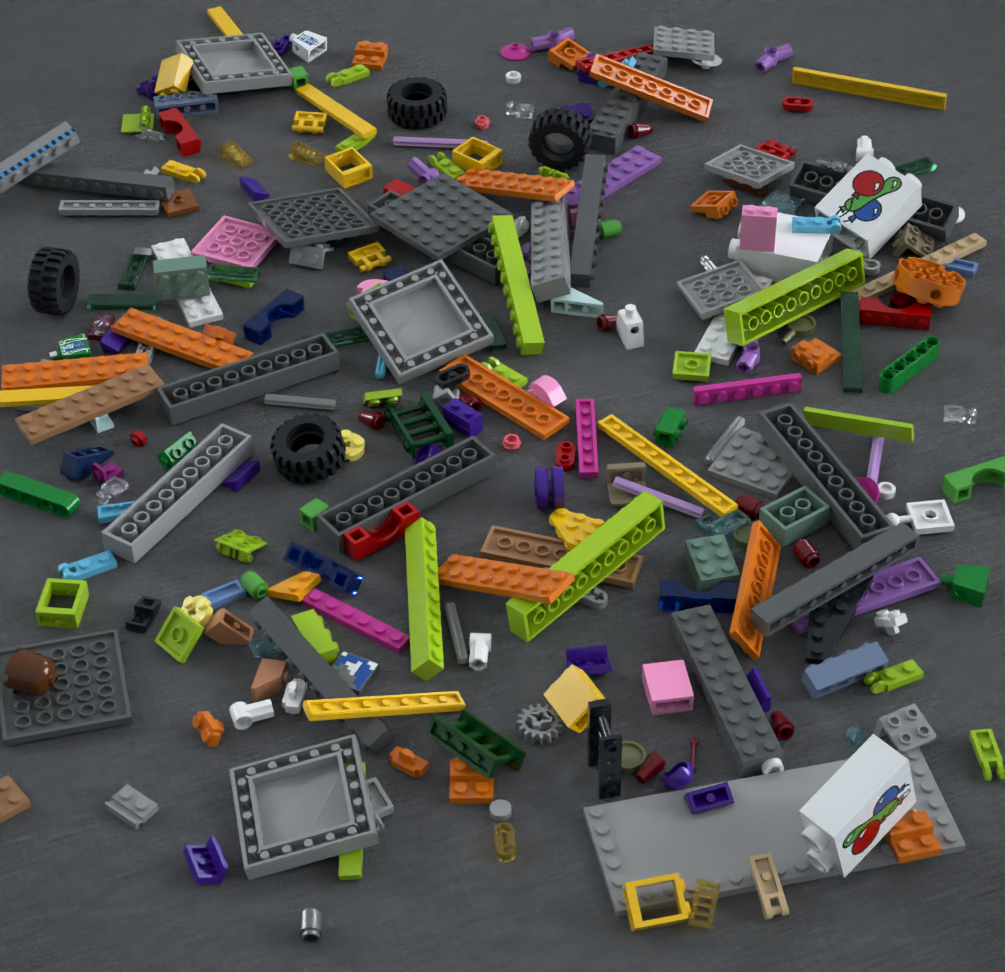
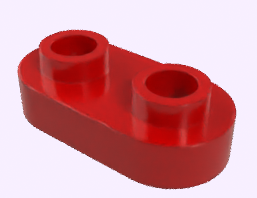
M784 97L782 99V108L786 111L809 112L813 109L814 101L810 98Z
M564 441L557 446L556 466H563V472L571 471L574 468L575 444Z

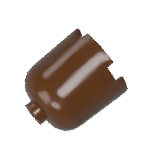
M21 647L17 648V655H11L5 669V674L8 675V681H4L5 687L41 696L45 695L51 687L56 686L58 675H56L57 669L52 659Z

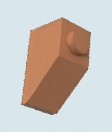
M221 608L211 616L206 624L204 634L219 644L249 645L252 642L254 628L226 609Z
M262 658L251 686L253 703L260 702L283 691L285 683H288L290 679L287 661Z

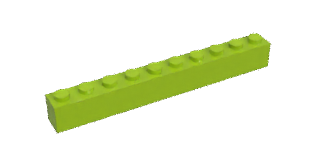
M492 215L491 223L488 224V232L492 235L491 244L495 247L494 256L498 259L497 269L501 272L500 281L504 284V296H507L506 305L510 309L513 334L517 337L516 347L520 349L521 355H542L545 342L513 215Z
M421 517L405 529L411 672L427 682L444 669L436 528L432 522H428Z

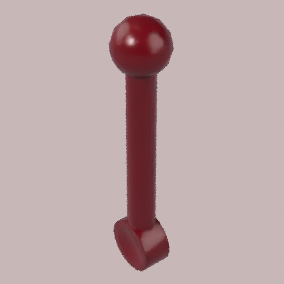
M695 737L690 739V745L692 746L690 763L694 771L696 770L694 765L696 746L699 744L698 738Z

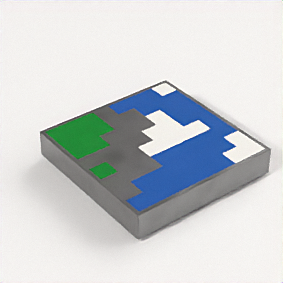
M343 651L331 666L358 696L361 695L380 669L379 663Z

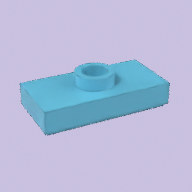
M135 501L97 506L99 524L113 522Z

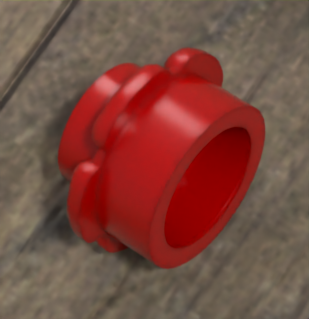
M136 430L130 434V441L135 446H145V442L148 439L144 433Z

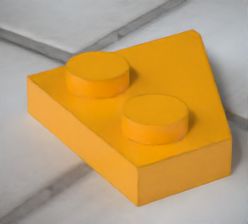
M303 571L268 588V597L300 602L321 582L320 574Z

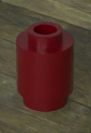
M747 493L739 495L735 501L738 504L737 511L752 519H759L760 508L765 506L760 500Z
M799 540L795 543L793 553L803 566L811 569L820 563V554L809 540Z

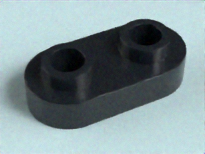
M457 364L440 371L435 376L436 385H439L441 389H446L464 382L471 376L470 368L466 364Z

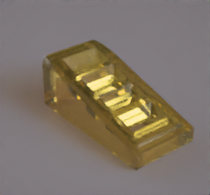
M231 139L220 145L221 156L237 167L242 168L253 162V159L234 140Z
M297 140L289 147V157L298 161L318 166L325 157V154Z
M699 878L696 879L691 914L688 921L689 925L711 930L721 884ZM701 888L712 890V895L700 892ZM699 897L711 899V902L706 903L698 900ZM697 905L709 908V913L697 910ZM695 914L708 917L707 922L695 919Z

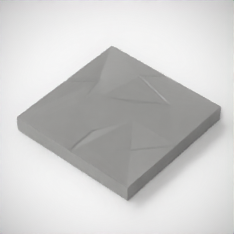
M263 33L176 41V53H183L193 59L190 75L203 94L292 85L293 74Z
M442 259L348 298V307L399 385L444 366L463 354L469 355L494 342V335Z
M355 734L229 769L244 871L248 880L379 844L360 748ZM345 763L351 764L345 769Z

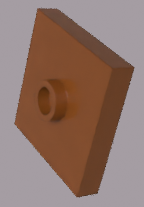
M189 188L175 191L168 201L159 200L168 218L200 210L199 204Z

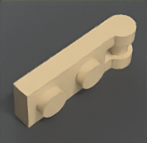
M771 852L750 856L748 862L765 919H772L775 915L779 914L781 916L789 915V908ZM776 899L778 905L771 906L770 901Z

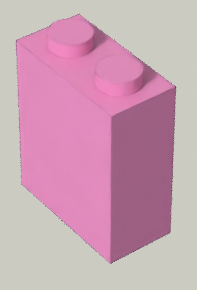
M743 205L739 249L774 252L778 208Z
M684 659L642 664V681L651 715L693 710L694 694Z

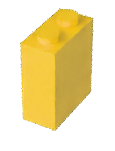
M183 53L163 59L154 93L157 95L186 93L193 59Z
M573 664L543 694L567 727L579 734L587 727L588 702L605 699L587 674Z

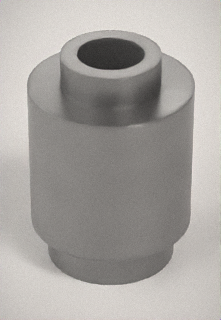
M308 908L299 915V936L305 944H316L322 937V913L314 908Z

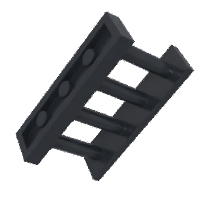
M609 698L588 702L587 762L589 767L598 765L599 799L621 796L622 734L612 735L611 702Z

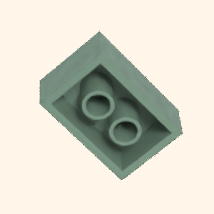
M205 255L153 261L158 301L210 295Z
M803 486L761 507L759 520L778 543L785 547L828 525L831 507L807 486Z
M724 534L685 540L684 558L700 598L738 592L740 573Z

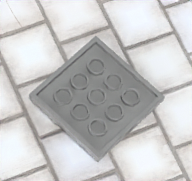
M654 27L653 55L714 61V33L709 30L702 32L695 29L683 30L679 27Z
M740 144L705 163L704 170L714 175H721L725 179L735 180L740 184L750 185L754 189H760L794 169L795 162Z
M741 259L677 282L678 289L702 320L724 313V308L765 289Z
M743 427L738 429L707 470V476L773 500L778 499L794 477L760 433Z

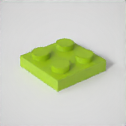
M675 351L672 379L709 382L712 354Z
M402 388L364 393L363 403L368 405V407H376L383 402H389L390 405L397 404V401L402 397Z
M174 606L155 642L177 661L185 663L204 627L181 608Z

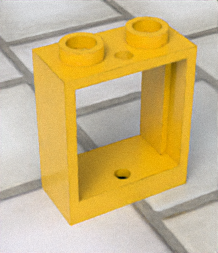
M471 137L452 150V161L466 171L470 168L493 171L503 164V150L480 139ZM475 153L483 158L478 161L469 156Z
M353 147L324 157L325 171L344 189L373 179L372 165ZM349 164H353L355 166L354 168L345 170L343 172L339 169Z
M679 873L626 882L622 886L631 932L681 923L689 919L688 915L691 914L689 902L684 899L683 892L686 891L684 879L680 878ZM672 882L679 914L643 921L636 888Z

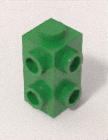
M667 407L665 413H662L660 416L659 424H656L653 430L655 444L674 447L676 441H679L681 438L682 430H685L687 427L686 411Z
M189 431L156 455L160 465L168 471L199 443Z

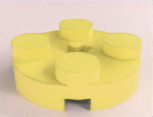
M342 430L341 434L346 448L345 460L349 459L350 462L356 461L365 452V441L360 435L351 433L350 430Z
M202 595L188 596L183 601V606L181 607L185 613L203 627L209 622L213 613L211 601Z

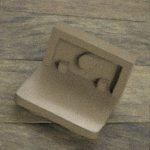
M907 223L894 235L895 241L892 245V255L896 258L907 248L921 257L933 253L935 244L933 238L924 234L910 223Z
M645 462L607 464L606 482L612 507L627 506L637 497L631 493L614 488L613 482L616 477H621L646 487Z

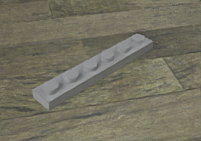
M61 200L58 212L59 215L154 216L159 213L160 201Z

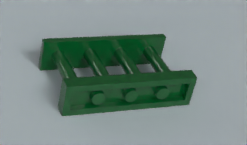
M427 392L420 393L418 404L394 410L389 402L385 403L386 411H384L386 421L390 422L403 443L405 452L409 453L412 459L416 458L415 448L437 442L444 443L446 448L454 445V432ZM417 411L424 412V414L418 415L408 419H399V416L407 415ZM425 421L431 423L430 425L408 431L405 428ZM432 431L438 434L413 441L411 438Z
M465 709L461 710L458 721L449 723L439 715L432 716L426 732L427 736L487 779L493 778L498 765L504 763L515 771H520L527 753Z

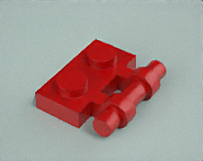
M768 139L766 143L763 142L755 148L756 150L786 160L790 159V155H796V150L792 149L791 146H784L776 140Z

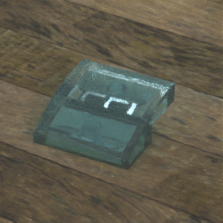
M774 190L766 197L761 206L776 207L779 213L795 216L797 215L798 208L804 205L805 199Z
M739 509L723 517L712 511L695 520V526L710 536L720 534L725 536L751 522V518Z

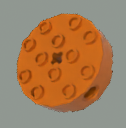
M908 257L907 260L904 258L899 259L892 278V283L897 287V291L917 298L916 301L919 303H932L938 308L958 304L966 285L965 279L955 271L948 272L944 270L945 266L916 257Z

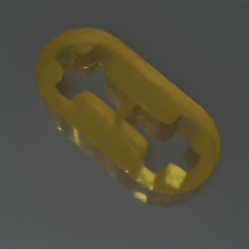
M500 822L494 827L496 856L502 862H510L516 857L514 828L510 823ZM501 832H505L506 837L503 838ZM507 846L509 852H504L503 847Z

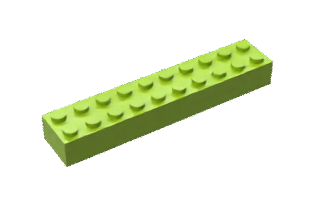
M847 248L724 308L727 341L744 346L865 285L863 252Z
M644 491L612 518H609L601 527L594 530L591 535L582 540L575 548L567 552L564 557L554 563L549 569L573 573L575 580L552 604L510 598L506 603L510 631L528 643L664 531L663 501Z

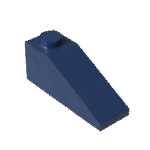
M96 445L64 452L60 474L67 476L66 478L71 481L85 478L93 472V463L103 464L114 454V451L104 446Z

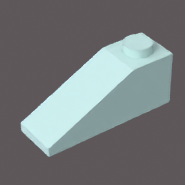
M571 288V294L551 299V312L597 318L603 314V303Z

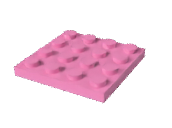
M224 215L191 251V255H205L207 262L252 272L278 241L263 225Z

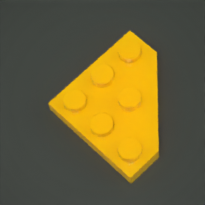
M557 508L549 516L550 525L556 528V534L560 539L564 540V546L568 550L575 548L582 540L591 535L594 530L606 523L602 519L590 518L585 514L570 512L565 508Z

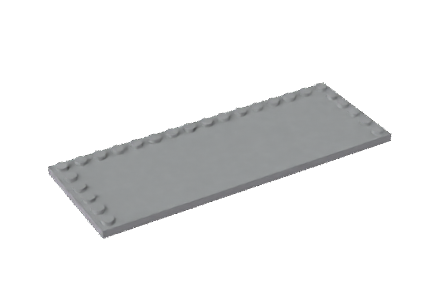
M918 747L904 754L900 753L909 760L916 796V803L907 812L912 809L926 811L934 825L933 833L942 847L941 855L965 851L966 844L920 748ZM848 759L726 781L728 782L734 803L693 815L684 799V795L691 791L724 782L584 807L583 814L616 916L628 915L622 891L624 883L679 873L680 878L684 879L686 891L683 892L684 899L689 903L757 891L748 858L768 852L772 854L781 886L840 875L832 868L826 874L822 873L807 859L806 853L810 848L800 836L804 827L799 810ZM885 837L871 849L851 872L898 864ZM672 882L636 888L641 913L677 906Z

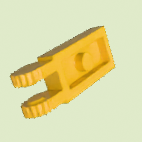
M169 160L161 167L162 174L173 176L186 182L197 184L200 182V178L206 177V172L203 169H196Z

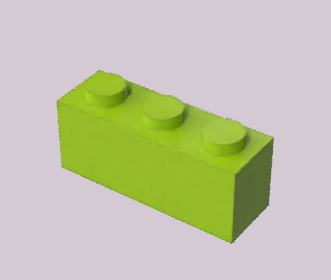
M311 609L291 616L292 624L326 662L332 665L337 660V654L340 651L338 644L332 641L330 630L328 628L325 629L321 615L318 616L315 610Z

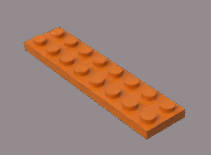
M596 53L589 77L684 115L691 116L699 121L707 122L713 99Z
M476 168L468 169L466 173L457 178L458 182L477 193L552 202L558 201L575 187L574 180L566 178L542 177L540 175L533 176L525 173L515 174L514 172L506 173Z
M130 308L112 326L113 333L210 369L254 356L253 352L134 308Z
M148 352L2 365L1 390L97 385L140 366L149 364Z
M463 354L439 370L440 372L457 364L468 365L471 373L470 378L454 386L480 399L485 405L544 441L570 423V417L466 354Z
M760 520L752 523L729 632L731 638L741 646L742 650L752 660L760 658L764 635L750 624L751 609L756 604H760L772 596L781 545Z
M458 554L449 556L448 560L438 567L439 585L552 604L575 580L573 573Z

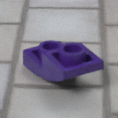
M284 34L280 40L275 39L272 43L273 48L279 55H283L292 49V42L289 41L291 35Z

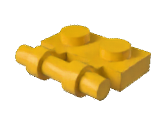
M296 111L292 131H297L298 133L312 132V134L324 133L328 114Z
M378 242L348 252V259L355 266H359L361 273L365 271L370 272L378 266H386L387 263L392 261L390 255L386 256V250Z

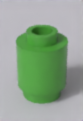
M607 220L601 222V230L597 231V233H599L601 239L609 238L621 233L622 227L619 220Z
M248 571L242 575L241 585L254 599L263 598L267 594L269 586L256 572Z

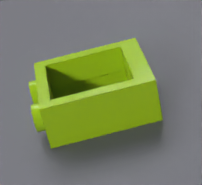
M47 578L35 611L38 626L78 629L89 597L87 581ZM52 595L76 596L72 609L48 607Z

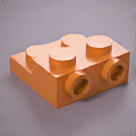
M566 38L560 41L554 48H550L547 60L557 67L564 65L573 71L577 68L575 62L583 58L585 59L587 54L591 52L570 38Z
M369 41L358 42L355 48L352 67L362 64L367 69L382 71L388 56V44L383 42L370 43Z
M707 191L690 205L691 212L705 213L706 218L718 220L723 215H727L732 210V207H736L738 200L735 191Z
M817 338L809 342L802 340L791 348V359L816 375L842 360L840 352Z
M458 757L450 759V804H491L494 801V777L487 779Z
M910 810L884 836L898 864L938 856L942 853V847L933 833L934 825L925 810Z

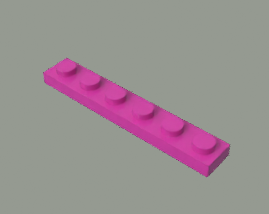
M800 373L696 386L693 387L692 401L694 406L801 392L802 376Z
M576 399L579 478H599L594 399Z
M316 588L302 599L303 606L314 609L315 612L397 654H400L410 644L409 635Z

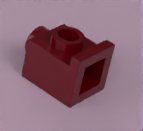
M899 292L890 296L889 307L894 309L907 308L914 302H917V298Z

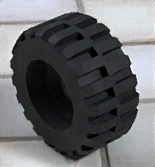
M418 76L414 78L408 77L404 80L401 79L397 83L395 82L388 90V116L393 123L405 129L421 130L431 128L433 125L436 126L447 114L446 90L441 83L436 82L432 78H419Z
M556 107L551 108L550 111L547 109L534 120L528 137V147L531 150L532 156L536 157L535 160L538 163L541 162L543 166H548L555 170L560 169V171H565V169L571 170L574 167L580 166L585 161V154L589 153L591 146L592 130L585 118L582 119L581 114L574 113V110H565L563 107H560V109ZM553 133L563 134L570 138L573 143L560 145L553 142L547 135Z
M43 247L35 253L29 268L27 290L30 305L36 312L63 316L73 308L74 302L77 299V292H79L80 269L77 257L71 250Z
M303 413L304 415L293 416V419L284 421V425H280L276 430L277 432H274L272 436V441L270 442L271 453L278 472L286 480H291V482L296 484L301 482L303 485H308L311 482L315 484L319 480L324 481L328 479L329 475L333 476L337 472L336 469H339L343 464L342 461L345 460L346 448L339 426H337L334 420L325 415L321 416L319 413H313V415ZM311 444L320 445L310 452L296 453L304 446Z

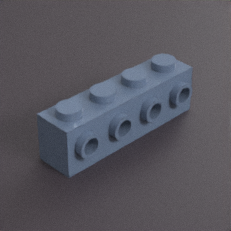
M191 91L189 93H175L153 97L157 120H159V112L177 108L184 117L219 113L217 93L203 94L201 91Z
M877 641L870 644L864 643L858 649L853 651L847 650L835 658L829 657L818 665H809L805 668L801 681L811 698L815 700L860 682L872 672L877 673L886 669L889 660Z

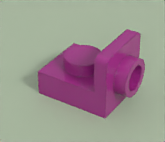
M112 461L102 467L96 462L92 464L94 479L98 482L100 481L105 486L124 476L123 469Z

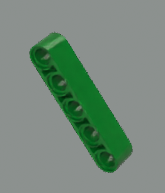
M935 336L924 338L884 368L879 376V391L886 394L892 393L936 360L939 355L940 339Z
M4 471L0 475V496L63 518H69L81 505L80 499L73 493L9 471Z

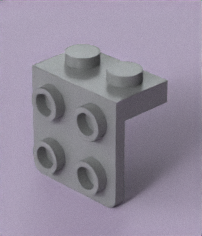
M312 243L309 246H295L290 251L289 263L323 269L325 252L334 251V247H330V243Z
M915 703L880 717L873 731L878 738L888 734L898 751L903 754L936 739V733Z

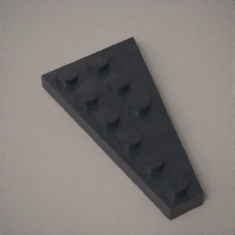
M874 575L809 612L805 663L820 664L832 656L839 639L841 640L845 628L848 627L860 601L867 593L869 585L873 582Z

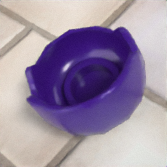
M687 761L679 762L670 771H666L664 773L666 778L663 779L661 777L660 781L671 790H681L691 782L694 773L693 766Z

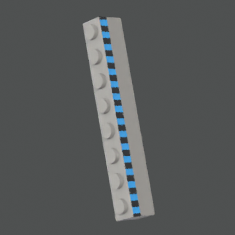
M65 121L0 163V194L80 143L76 131Z

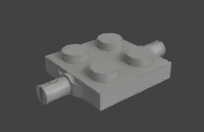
M374 777L366 780L376 830L380 831V829L383 830L385 828L380 818L394 813V806L377 778Z

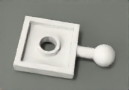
M944 499L906 503L908 515L898 516L895 513L886 515L894 526L901 522L911 523L913 530L919 535L954 531L955 527Z

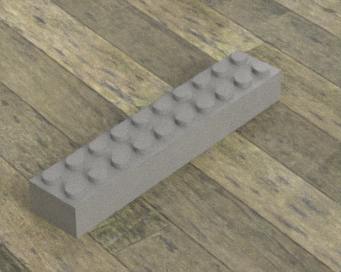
M566 194L556 202L531 199V288L537 303L571 294L569 201Z
M221 423L101 532L104 550H110L111 553L135 564L254 453L252 436Z

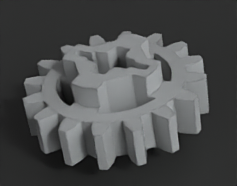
M538 703L536 708L529 705V710L522 709V714H518L517 729L520 736L524 735L525 741L532 739V744L539 741L540 745H543V741L546 740L548 743H551V738L558 739V734H562L563 720L554 708L549 709L548 704L541 707L540 703Z

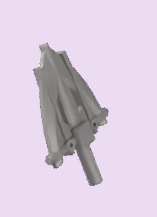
M816 161L818 165L827 166L828 168H833L834 171L845 173V171L849 172L853 168V166H847V163L839 161Z

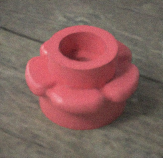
M480 115L474 120V123L478 129H486L489 126L490 120L486 116Z
M508 434L504 437L502 444L505 449L514 451L520 447L521 441L517 435Z

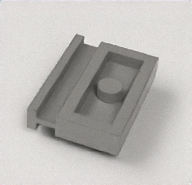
M128 784L111 797L112 800L104 803L106 810L136 830L141 823L144 824L159 811L157 803Z

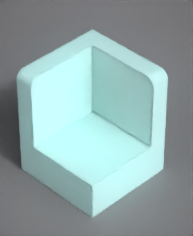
M108 414L89 421L97 433L114 428V423Z

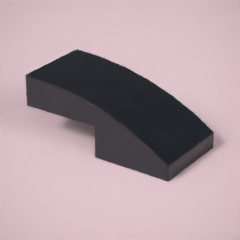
M142 596L134 605L133 615L126 621V629L145 633L158 613L161 599Z

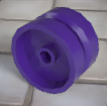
M553 466L550 479H548L546 467H535L534 497H536L537 509H547L549 497H551L554 509L564 508L563 466Z

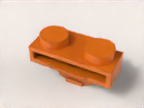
M208 324L205 325L203 331L204 335L232 345L237 334L225 328Z
M198 711L192 720L194 728L198 729L202 741L206 742L209 747H217L222 737L220 734H223L225 726L221 721L214 719L209 711Z
M396 746L389 754L391 766L412 777H422L430 768L428 761L415 755L413 751L407 748L403 749Z

